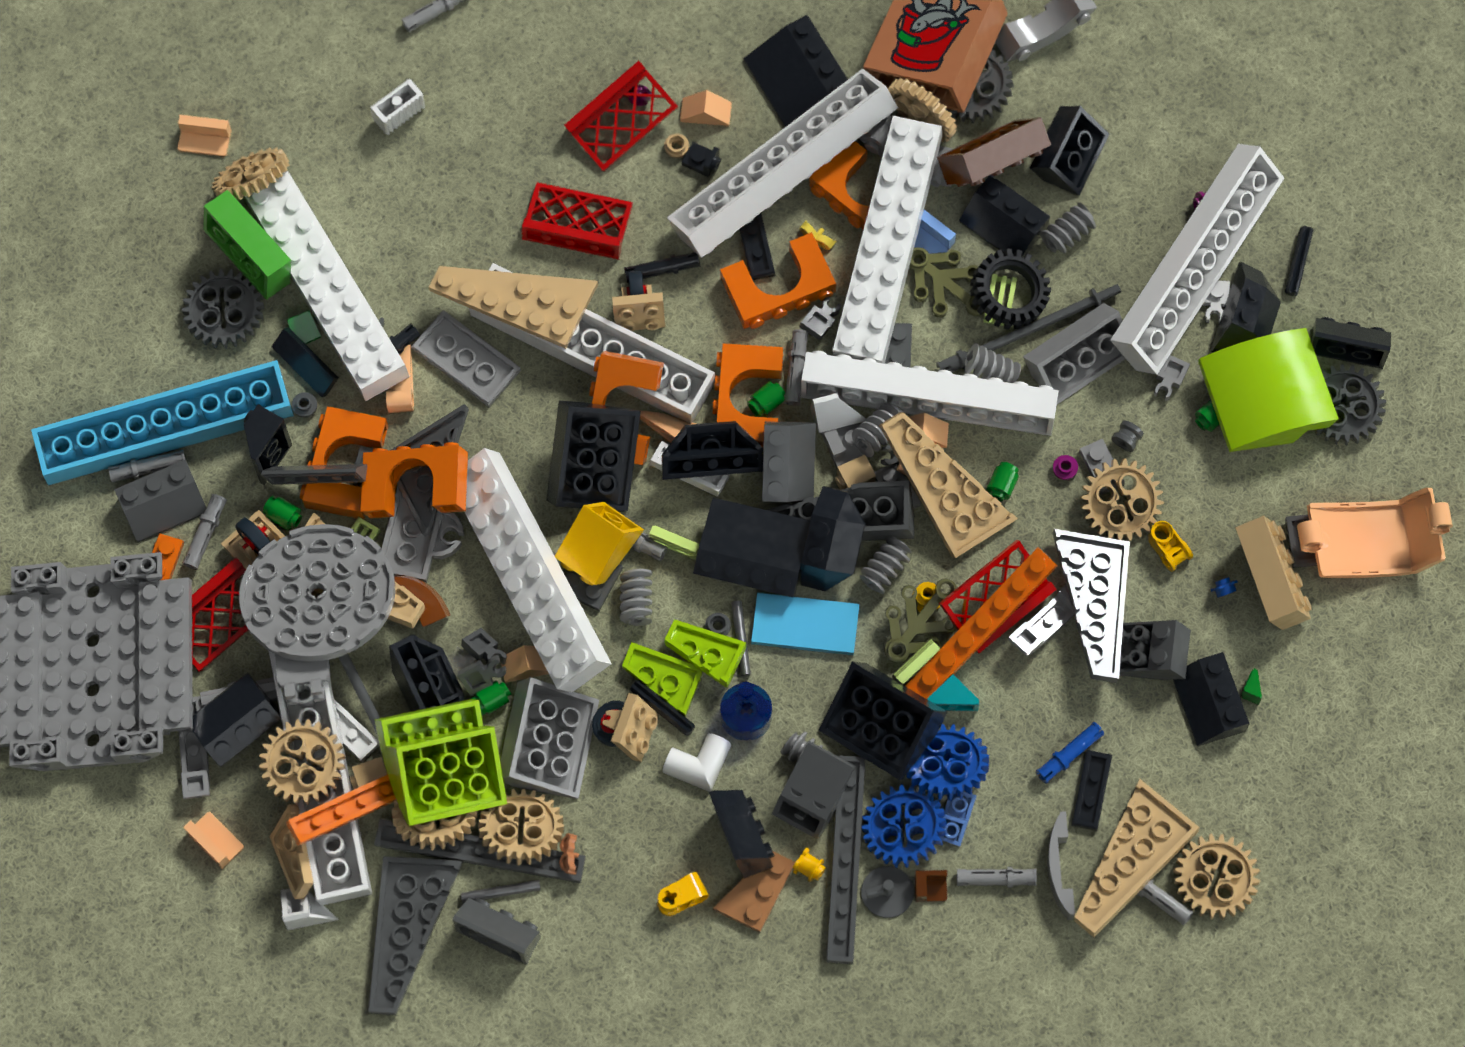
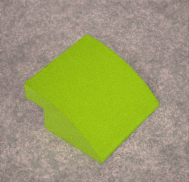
M1306 328L1288 330L1251 339L1198 359L1229 452L1291 444L1308 430L1329 428L1338 420Z
M469 699L374 719L389 781L408 826L507 804L495 729L492 726L483 725L479 700Z

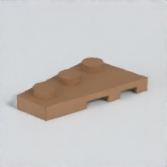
M773 851L775 857L770 858L773 864L772 868L748 878H743L713 907V910L761 933L793 870L795 861Z

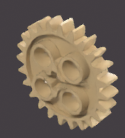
M899 78V80L895 79L889 86L888 91L898 107L896 109L898 111L897 116L942 126L941 143L944 141L948 142L956 133L957 125L954 124L956 120L951 117L952 113L946 111L947 106L940 104V99L935 98L931 91H926L924 86L918 87L915 81L911 84L908 79L904 81L902 78Z
M277 147L272 150L268 148L265 151L260 149L256 154L251 152L248 157L242 156L241 159L233 161L231 166H226V171L219 172V176L214 178L215 182L212 183V189L216 197L228 190L238 200H241L244 196L249 198L252 193L258 194L261 190L268 188L270 183H276L275 179L282 177V173L287 171L289 160L282 149L278 150Z
M1126 458L1122 459L1120 465H1118L1116 459H1113L1111 467L1104 462L1102 463L1103 471L1097 468L1093 469L1096 475L1095 478L1092 476L1086 477L1091 484L1090 486H1082V489L1087 491V495L1080 496V499L1086 500L1087 504L1080 508L1088 510L1089 513L1083 518H1092L1093 521L1089 526L1090 528L1099 526L1098 535L1107 531V538H1112L1116 534V539L1122 540L1125 534L1126 539L1131 541L1132 533L1140 538L1142 537L1140 529L1149 532L1148 523L1155 524L1157 522L1153 515L1162 514L1160 510L1156 509V506L1164 504L1163 501L1157 499V496L1161 495L1163 491L1155 490V487L1160 482H1152L1150 480L1154 475L1153 472L1144 473L1146 465H1142L1137 469V461L1135 460L1128 466ZM1125 476H1129L1133 480V487L1130 490H1126L1122 486V479ZM1112 479L1116 482L1119 494L1127 497L1124 504L1133 517L1132 521L1128 519L1124 505H1118L1116 502L1119 499V495L1111 484ZM1102 487L1110 490L1111 496L1108 501H1103L1099 497V491ZM1136 499H1141L1144 502L1145 507L1141 513H1137L1133 509V502ZM1114 510H1118L1122 515V520L1119 524H1114L1110 520V514Z
M296 719L295 727H291L286 722L285 731L277 727L278 736H268L272 743L271 745H262L268 752L260 754V758L266 761V763L260 764L259 767L261 770L267 771L262 775L263 780H270L267 784L269 790L276 787L274 791L276 797L284 793L283 799L285 802H288L292 796L295 805H298L300 798H303L306 805H309L310 797H314L319 802V794L321 792L328 797L327 788H337L333 781L334 779L342 780V776L337 771L345 770L344 764L339 763V761L346 759L343 753H337L343 749L341 743L334 744L338 737L336 734L329 736L331 732L329 727L321 731L322 725L320 722H317L312 727L310 719H307L305 725L302 726L299 719ZM301 740L302 746L300 749L294 751L289 748L292 741ZM323 749L326 751V756L322 760H315L313 758L317 750ZM286 752L299 760H303L305 757L309 764L323 767L324 771L320 772L305 763L299 766L295 759L283 757L281 753ZM291 764L292 767L289 773L284 775L279 773L281 765ZM313 773L316 775L314 782L311 784L303 783V778L306 774Z
M512 789L510 796L506 794L507 804L481 811L479 838H483L482 845L483 847L489 846V854L497 851L498 860L503 856L507 857V864L512 859H516L517 865H520L524 859L528 865H531L532 858L541 862L542 854L550 857L551 849L557 850L558 842L562 841L564 824L563 815H559L560 808H553V800L545 802V794L539 798L536 797L535 790L530 795H526L525 789H522L521 794H517ZM520 809H524L523 843L519 845Z
M397 801L394 802V808H392L393 826H396V833L402 834L403 841L410 839L411 846L419 842L420 849H423L426 844L430 845L431 851L435 849L436 845H440L442 850L445 849V843L455 846L454 839L464 841L463 833L470 835L471 827L476 826L477 811L439 819L440 830H438L434 820L408 826Z
M1210 834L1206 842L1200 836L1198 846L1191 841L1189 843L1191 851L1183 849L1181 854L1184 858H1178L1176 861L1181 867L1175 868L1174 874L1181 877L1176 878L1174 884L1182 885L1177 890V894L1186 895L1182 901L1183 904L1189 901L1192 902L1190 911L1195 910L1197 907L1200 908L1201 917L1206 911L1209 912L1210 919L1212 920L1216 913H1219L1221 920H1224L1227 911L1234 917L1236 914L1235 908L1243 912L1245 910L1243 902L1250 905L1253 900L1249 895L1256 896L1258 890L1252 887L1260 883L1259 879L1253 877L1260 872V869L1252 868L1256 864L1257 859H1248L1251 850L1243 852L1241 850L1243 842L1237 846L1233 845L1234 837L1225 842L1223 834L1220 835L1218 840H1215L1214 836ZM1204 855H1212L1216 863L1208 865L1203 861L1202 857ZM1222 856H1226L1227 860L1220 874V879L1216 884L1212 897L1209 898L1207 893ZM1229 865H1236L1241 873L1239 875H1232L1227 867ZM1196 878L1203 879L1206 882V887L1202 889L1195 887L1193 880ZM1221 888L1229 890L1231 897L1228 899L1221 898L1218 895V890Z

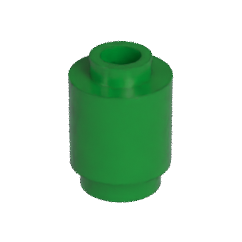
M769 381L750 396L747 405L755 416H767L785 401L783 397L785 391L777 382L773 384Z
M1211 399L1195 412V422L1203 431L1208 430L1212 432L1220 425Z
M1000 462L999 466H996L986 488L987 492L1000 502L1010 499L1019 478V469L1011 463Z
M271 496L263 507V513L266 514V517L287 531L291 528L295 529L302 520V515H300L301 509L280 496Z
M495 680L493 685L476 692V696L471 699L479 700L481 716L485 714L490 715L510 702L508 697L511 693L504 682L499 684Z

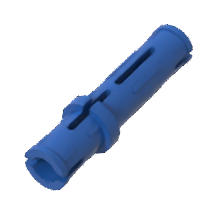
M1092 722L1089 727L1059 752L1055 751L1051 755L1052 758L1035 771L1037 775L1041 774L1038 776L1040 780L1047 784L1061 770L1068 769L1069 763L1104 735V731L1101 730L1102 728L1096 722Z

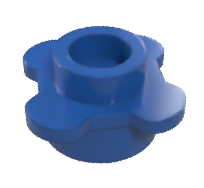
M1227 577L1216 581V587L1210 590L1211 592L1215 591L1217 598L1237 591L1235 583L1238 581H1230V578Z

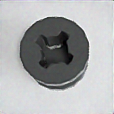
M1124 420L1120 424L1119 432L1114 433L1112 436V441L1125 451L1133 452L1136 447V441L1141 440L1144 433L1135 424Z

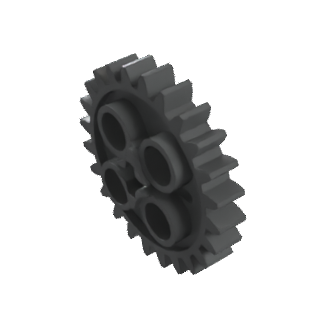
M992 50L983 69L988 70L981 73L976 84L980 102H975L974 94L972 93L964 113L946 109V111L952 113V118L955 119L960 115L961 122L964 123L966 118L970 117L971 123H974L975 118L979 117L984 122V115L994 118L992 111L996 110L1001 113L1000 104L1008 105L1006 97H1012L1010 88L1014 87L1013 80H1011L1013 75L1012 71H1008L1010 69L1008 62L1004 63L1002 55L996 58L995 51ZM987 90H993L991 94H983Z
M220 269L218 276H215L210 271L209 279L201 275V284L192 282L195 290L186 291L190 298L183 299V303L187 307L182 308V312L186 316L183 318L186 325H189L188 330L190 333L195 332L196 340L203 337L204 345L212 341L214 348H217L219 342H222L224 348L227 349L228 342H232L236 347L237 339L239 338L243 342H247L245 334L254 336L252 327L260 328V323L257 319L264 318L260 310L265 309L263 302H260L263 299L262 294L257 293L258 290L248 279L244 280L242 272L234 277L232 269H230L228 275H224L223 270ZM221 289H225V290H224V301H225V304H226V307L224 308L225 319H226V328H225V329H222V324H223L222 322H223V320H222V315H221V312H220V310H222V301H221V296H220V290H221ZM234 293L241 294L238 299H230V296ZM209 295L216 296L212 301H205V298ZM233 317H242V319L239 322H231V319ZM210 318L217 319L214 324H205Z
M1341 364L1339 371H1336L1334 366H1331L1329 374L1321 370L1328 391L1335 398L1332 402L1337 416L1342 418L1343 422L1334 423L1329 428L1317 429L1316 435L1318 436L1324 432L1326 434L1325 441L1334 437L1336 445L1340 439H1343L1345 445H1348L1351 438L1358 444L1360 435L1367 440L1369 437L1368 431L1376 433L1377 428L1375 425L1381 426L1383 420L1380 417L1385 416L1386 412L1385 409L1381 408L1386 406V400L1380 399L1384 396V390H1377L1380 382L1371 383L1373 374L1365 377L1363 376L1364 368L1357 373L1355 372L1354 365L1350 367L1349 371L1345 370L1344 364ZM1354 386L1359 392L1350 393L1346 388ZM1344 401L1345 405H1349V407L1345 408L1344 404L1340 405V403ZM1356 409H1363L1367 415L1358 416L1354 411Z

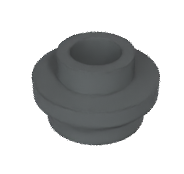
M307 392L296 395L292 401L294 413L300 417L313 415L317 410L316 398ZM302 401L309 402L306 407H301L300 403Z
M713 613L706 619L705 629L726 636L731 629V622L725 614ZM719 622L723 627L720 630H716L713 628V625Z

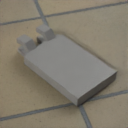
M275 654L277 684L279 688H284L288 706L299 704L297 685L304 684L311 685V694L314 702L325 701L323 682L331 681L329 660L315 662L296 661Z

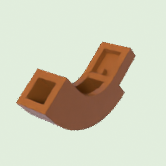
M394 576L396 583L400 586L403 585L424 603L425 610L419 618L423 627L450 616L444 600L429 584L409 576Z

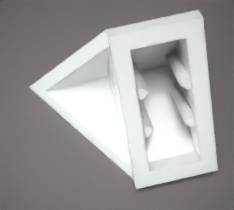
M837 393L813 399L810 406V411L819 433L866 421L865 417L843 402Z
M291 889L281 890L283 921L288 930L339 920L324 905L321 906L309 891L304 899H294Z

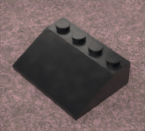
M808 15L786 25L743 58L785 127L848 80Z
M559 401L546 501L555 507L582 508L583 505L605 502L617 511H628L641 411L585 402Z
M713 497L698 548L693 574L794 597L801 574V561L811 520Z
M852 662L818 731L895 778L903 780L937 735L947 711L869 664Z

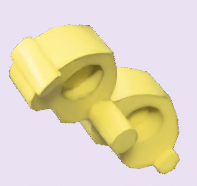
M807 221L799 228L803 235L812 232L818 246L826 250H831L837 242L826 235H822L825 231L823 228L816 232Z

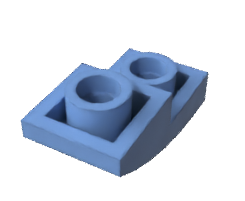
M964 791L962 799L957 794H953L952 801L947 800L944 810L946 815L942 817L947 821V826L942 827L947 834L946 836H939L942 841L961 846L977 795H970Z

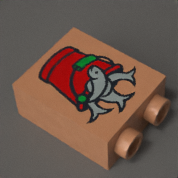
M893 0L863 67L865 71L883 83L887 89L895 79L899 80V78H902L904 81L908 79L911 84L915 81L918 87L924 86L926 91H931L935 98H939V103L946 105V109L964 113L1008 14L1003 0Z

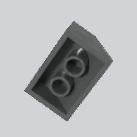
M765 421L762 501L793 502L814 497L816 423Z
M186 459L114 489L137 543L200 517L206 510L205 503Z
M468 898L452 919L456 932L527 965L541 938L540 932L537 931L538 927L525 920L523 923L514 920V915L503 909H500L499 912L490 908L491 905L480 898H477L476 901Z

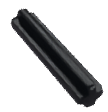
M1300 227L1285 288L1287 295H1298L1314 231L1311 227Z
M636 680L632 684L630 690L633 694L638 695L654 711L685 736H689L694 731V723L643 682Z

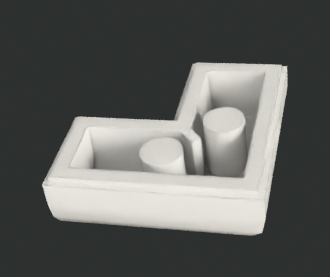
M709 733L697 757L672 747L666 758L663 773L710 792L731 748V743L718 735Z

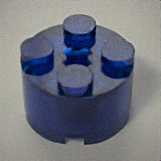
M747 681L727 690L720 704V717L724 730L731 737L738 740H755L763 736L769 729L772 721V702L767 692L760 686ZM744 709L747 711L748 709H750L751 714H742V710Z

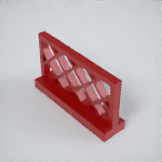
M638 60L564 126L604 172L678 108V105ZM645 78L652 84L651 94L637 93L638 84ZM655 88L661 95H655ZM624 96L634 97L633 110H619V100ZM637 97L651 98L650 112L636 111ZM654 98L665 99L670 104V107L664 112H653ZM605 112L615 113L614 127L600 126L601 116ZM618 113L632 114L631 128L617 127ZM636 115H650L649 125L645 129L635 128ZM586 129H596L595 143L584 142L579 135ZM600 129L614 130L613 144L599 143ZM617 131H631L630 141L626 145L616 144ZM634 132H640L634 137ZM589 146H595V151L593 152ZM598 147L612 148V157L604 164L598 158ZM616 148H621V149L615 154Z
M536 182L527 216L522 224V240L619 260L633 202ZM540 191L551 193L553 198L542 203L539 198ZM572 197L578 203L567 208L562 200ZM596 202L602 208L591 213L586 205ZM558 203L563 211L552 216L547 208ZM616 207L626 209L625 214L617 218L613 216L610 210ZM582 208L587 216L576 221L571 213ZM540 211H543L547 216V219L543 221L532 220L533 215ZM606 213L611 221L600 226L595 218ZM567 216L571 221V224L567 226H560L556 222V220ZM591 221L596 229L589 232L582 230L580 226ZM615 226L619 231L618 237L608 236L604 231Z
M1015 540L939 603L957 630L966 623V618L972 616L967 615L969 600L981 601V607L988 600V584L1001 586L1007 579L1008 568L1017 569L1019 567L1008 565L1010 554L1016 549L1021 554L1020 565L1030 556L1019 540ZM995 566L1003 567L1001 582L989 581L990 570ZM1045 579L975 653L982 652L1057 589L1053 583ZM975 582L983 583L981 598L970 597L971 586ZM956 598L964 599L962 614L953 613L948 606Z
M237 557L192 594V665L199 673L249 631L246 625L243 627H232L233 613L242 614L240 609H233L234 596H239V592L234 591L235 582L246 571ZM219 595H231L230 609L215 608V599ZM212 602V608H205ZM200 612H211L210 626L195 625L196 615ZM214 613H230L229 627L214 626ZM195 629L210 630L209 643H194ZM213 630L228 631V640L224 644H212ZM231 631H238L231 637ZM194 647L209 648L208 657L199 664L193 657ZM212 648H218L212 653Z

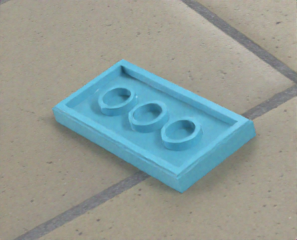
M757 593L751 644L854 656L859 604Z

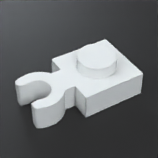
M1218 280L1203 303V306H1210L1205 314L1206 322H1209L1211 314H1217L1220 323L1223 313L1221 307H1225L1230 290V281Z

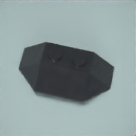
M1243 262L1238 263L1210 352L1214 353L1238 343L1272 333L1281 301L1264 274Z
M736 421L685 425L662 454V480L763 472L762 445Z
M827 486L822 487L811 516L802 556L801 586L825 592L855 573L865 522L852 501L849 492Z
M410 635L389 646L392 673L411 712L464 700V692L442 647L415 635Z

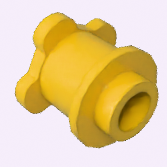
M923 582L916 588L917 596L915 600L918 604V612L924 608L935 594L934 583ZM924 594H930L931 597H925Z
M806 847L792 868L794 869L793 873H802L808 877L809 882L813 879L818 881L826 869L823 866L824 860H818L809 853L810 849Z

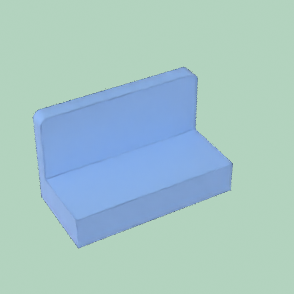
M924 210L914 248H923L929 254L946 253L954 245L956 233Z

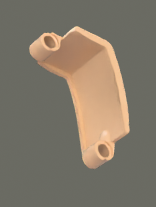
M1426 487L1399 500L1311 503L1307 505L1309 521L1299 523L1297 530L1301 551L1315 553L1320 577L1372 578L1417 574L1443 562L1446 557L1441 535L1450 532L1453 524L1449 504L1446 502L1435 503L1433 489Z

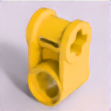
M1158 521L1152 526L1148 535V541L1170 572L1175 571L1176 566L1186 559L1191 560L1193 558L1191 549L1180 538L1169 522ZM1163 531L1167 535V539H1158L1155 536V532Z
M693 872L660 890L658 894V908L665 916H673L689 907L702 903L710 895L698 873ZM669 897L670 900H674V904L665 903V898Z

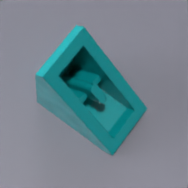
M954 675L950 676L927 698V700L946 711H978L979 699Z

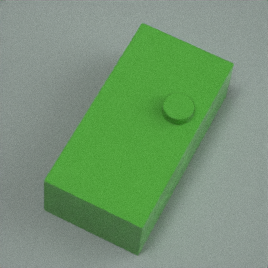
M228 190L204 205L203 230L266 300L290 284L292 260Z

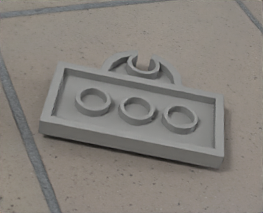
M398 486L395 493L394 517H389L381 550L389 559L394 576H409L427 583L432 560L450 557L462 546L461 541L458 540L446 541L443 538L444 534L448 531H455L459 536H464L463 526L460 519L453 512L441 513L436 510L429 535L425 537L421 533Z

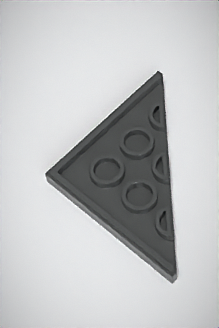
M465 404L461 405L391 450H396L399 446H407L413 449L420 448V445L423 444L438 447L444 446V443L447 442L458 443L469 411L468 407ZM416 466L407 470L400 477L397 485L421 533L426 537L429 535L437 510L432 506L433 475L429 467Z

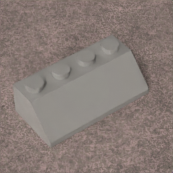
M1103 303L1023 356L1032 377L1039 386L1046 385L1052 387L1053 390H1059L1057 404L1126 359L1110 341L1123 321L1119 311Z

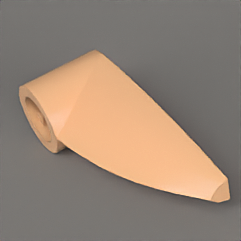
M410 344L399 354L410 377L386 391L388 413L414 411L412 351Z
M641 411L640 419L669 443L674 440L685 425L696 424L693 422L689 424L679 418L659 412Z

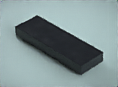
M760 213L750 223L745 224L739 229L752 280L775 276L762 214Z
M289 327L283 328L271 347L321 397L327 396L339 377Z
M1091 750L1086 751L1071 826L1093 831L1098 830L1112 755Z

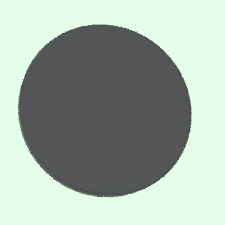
M882 866L874 869L866 876L862 884L861 895L865 906L870 912L879 917L893 918L903 914L910 907L914 897V887L909 876L901 869L893 866Z

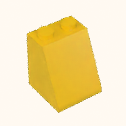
M605 502L583 505L555 554V558L561 562L560 565L566 570L575 571L581 575L580 579L591 586L602 584L607 581L643 533L644 529Z

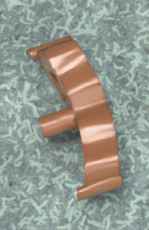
M567 833L560 843L563 855L560 858L559 865L565 873L576 875L574 860L579 857V853L574 852L577 835Z

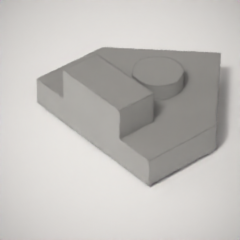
M860 423L821 432L836 469L838 466L863 455L852 439V432L854 429L859 428Z

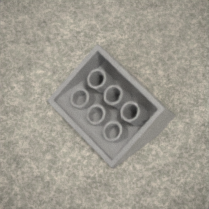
M532 677L517 682L500 760L504 784L521 789L578 799L593 732L592 721L597 712L599 700L577 692L559 690L553 684Z

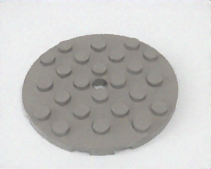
M319 524L289 531L290 535L278 541L274 539L258 552L259 556L252 565H248L243 575L239 591V603L249 632L260 645L270 652L296 661L315 662L334 659L364 645L377 634L388 619L395 600V578L389 559L382 552L381 547L368 536L364 537L355 533L353 529L344 526ZM315 589L324 590L317 598L311 595Z

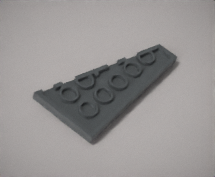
M383 856L369 1014L397 1015L463 864L462 861Z

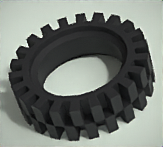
M1006 249L1004 253H1002V250H998L994 255L991 253L974 272L970 286H973L970 290V296H975L972 303L974 306L980 305L977 312L980 315L985 312L987 316L984 319L988 322L991 318L995 319L994 326L999 327L1001 323H1004V329H1010L1012 325H1014V329H1019L1022 325L1025 326L1034 322L1045 309L1050 299L1048 295L1051 293V287H1047L1050 279L1049 277H1043L1046 274L1045 268L1039 270L1037 267L1040 265V262L1037 259L1034 263L1030 262L1029 260L1032 256L1028 253L1025 257H1021L1022 251L1016 250L1014 254H1012V249ZM1000 270H1012L1022 275L1027 280L1031 289L1029 304L1017 309L1008 308L1000 304L990 291L991 275Z

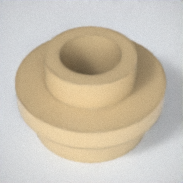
M672 134L665 140L664 148L669 156L680 158L686 155L689 150V142L681 134ZM674 144H680L681 148L673 149L672 146Z

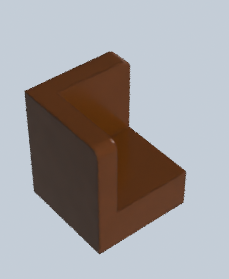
M947 870L915 872L916 902L947 901Z

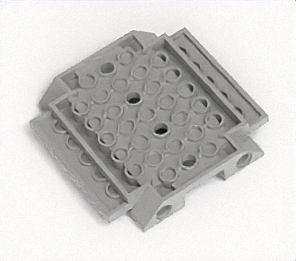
M161 552L111 557V564L67 568L61 562L11 567V592L16 594L0 596V747H10V767L54 771L147 762L163 753V735H170V732L193 730L192 580L189 577L160 580L162 579ZM93 586H99L98 595L92 598L88 597V590ZM93 635H99L98 644L89 647L88 639ZM98 684L99 692L95 696H88L89 687ZM93 734H98L99 742L95 746H88V738Z

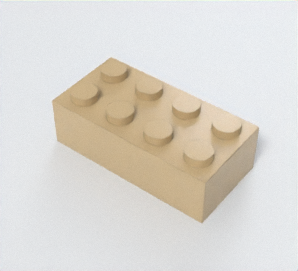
M1265 516L1235 527L1269 622L1284 630L1311 619L1309 611L1312 608L1307 596L1302 595L1300 587H1303V583L1298 572L1294 573L1291 564L1294 563V558L1291 551L1284 546L1283 540H1286L1282 527L1280 525L1277 526L1274 521L1269 520Z

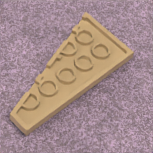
M899 412L879 425L952 558H957L1018 519L1001 505V502L992 497L960 464L951 459L938 444H935L904 412Z
M1141 779L1138 781L1136 790L1129 800L1127 809L1111 838L1100 866L1097 868L1091 885L1086 891L1074 917V921L1092 937H1095L1199 832V826Z

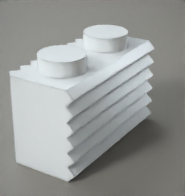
M408 79L372 105L370 110L373 120L385 134L390 135V132H393L394 129L405 123V120H409V117H413V114H417V111L421 112V109H425L423 94Z

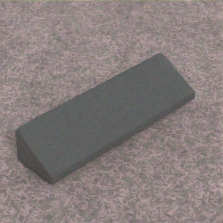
M367 464L274 466L263 470L261 475L272 485L366 481Z

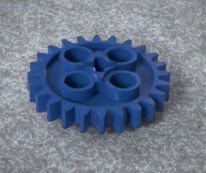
M942 724L941 730L938 731L937 735L907 773V778H911L912 786L919 785L920 793L927 789L929 798L936 793L938 794V800H941L943 795H947L948 799L952 801L953 794H957L962 799L964 791L971 795L972 787L979 789L980 781L986 780V773L989 772L987 747L982 746L981 738L974 740V732L966 735L965 727L961 728L960 731H956V727L953 724L950 730H946L945 725Z
M901 784L897 792L891 786L889 795L881 791L882 799L873 798L872 801L875 806L866 807L870 816L862 817L864 823L867 824L861 826V829L866 834L863 836L865 843H869L867 846L869 851H875L874 855L877 860L883 856V861L886 865L893 860L896 868L899 866L900 861H903L906 868H908L909 862L912 860L918 866L920 857L928 861L927 853L936 854L934 845L942 846L943 842L939 836H946L947 834L945 829L942 828L947 826V821L942 818L946 814L944 809H939L941 807L940 801H933L934 796L930 798L928 794L925 796V791L920 793L918 790L916 792L915 787L912 785L906 791L903 784ZM902 805H906V806H905V818H906V820H907V824L905 825V831H906V837H907V846H906V847H903V844H904V834H903V832H902V830H901V828H903V826H904V825H903V816H902V813H901V806H902ZM916 809L923 810L918 816L911 815ZM888 812H897L893 818H885ZM918 833L924 834L920 840H912L914 835ZM890 836L898 837L893 843L886 842Z

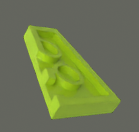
M675 619L664 639L665 645L726 688H728L746 650V642Z
M631 642L622 664V668L643 682L682 715L687 716L703 671L689 662Z

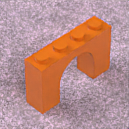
M854 141L850 147L842 150L829 163L821 166L810 176L809 187L816 197L826 199L835 212H842L846 215L848 221L855 228L861 227L864 230L870 206L857 203L849 196L846 190L848 180L867 161V150Z
M812 232L789 241V252L801 278L797 286L786 294L769 295L758 289L743 260L720 269V279L744 329L749 327L751 329L758 328L764 324V321L771 318L775 320L783 318L787 315L788 311L805 309L811 302L818 299L823 301L824 298L832 297L833 293L836 292V282Z
M723 343L722 352H717L716 367H721L720 376L715 375V391H719V398L713 400V414H717V422L736 421L762 445L763 449L765 421L778 422V418L744 415L732 405L730 394L739 382L748 378L781 379L783 347Z
M608 351L602 352L600 357H596L594 363V371L597 372L596 382L592 381L589 396L593 397L592 404L605 405L610 391L619 386L628 385L656 391L660 388L664 363ZM638 434L634 464L643 465L646 462L651 437Z
M327 406L325 414H321L318 428L321 429L319 438L315 437L312 452H315L313 461L309 460L307 465H327L331 454L336 449L348 444L383 448L388 430L387 419ZM343 483L302 485L300 499H302L305 508L365 519V514L361 512L362 487Z
M447 442L444 443V446L438 447L423 444L420 445V448L413 449L407 446H399L396 450L389 451L383 448H375L372 452L363 453V464H367L366 481L362 482L361 512L370 519L394 517L396 485L400 477L407 470L416 466H427L432 471V506L441 513L466 511L468 452L459 446L458 443Z

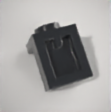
M692 142L682 160V166L709 177L711 172H716L720 166L722 159L719 156V148L714 147L713 150H710Z

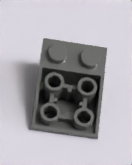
M1177 620L1123 623L1119 676L1156 680L1185 679L1191 630Z
M808 741L779 796L772 815L818 840L829 825L855 766Z

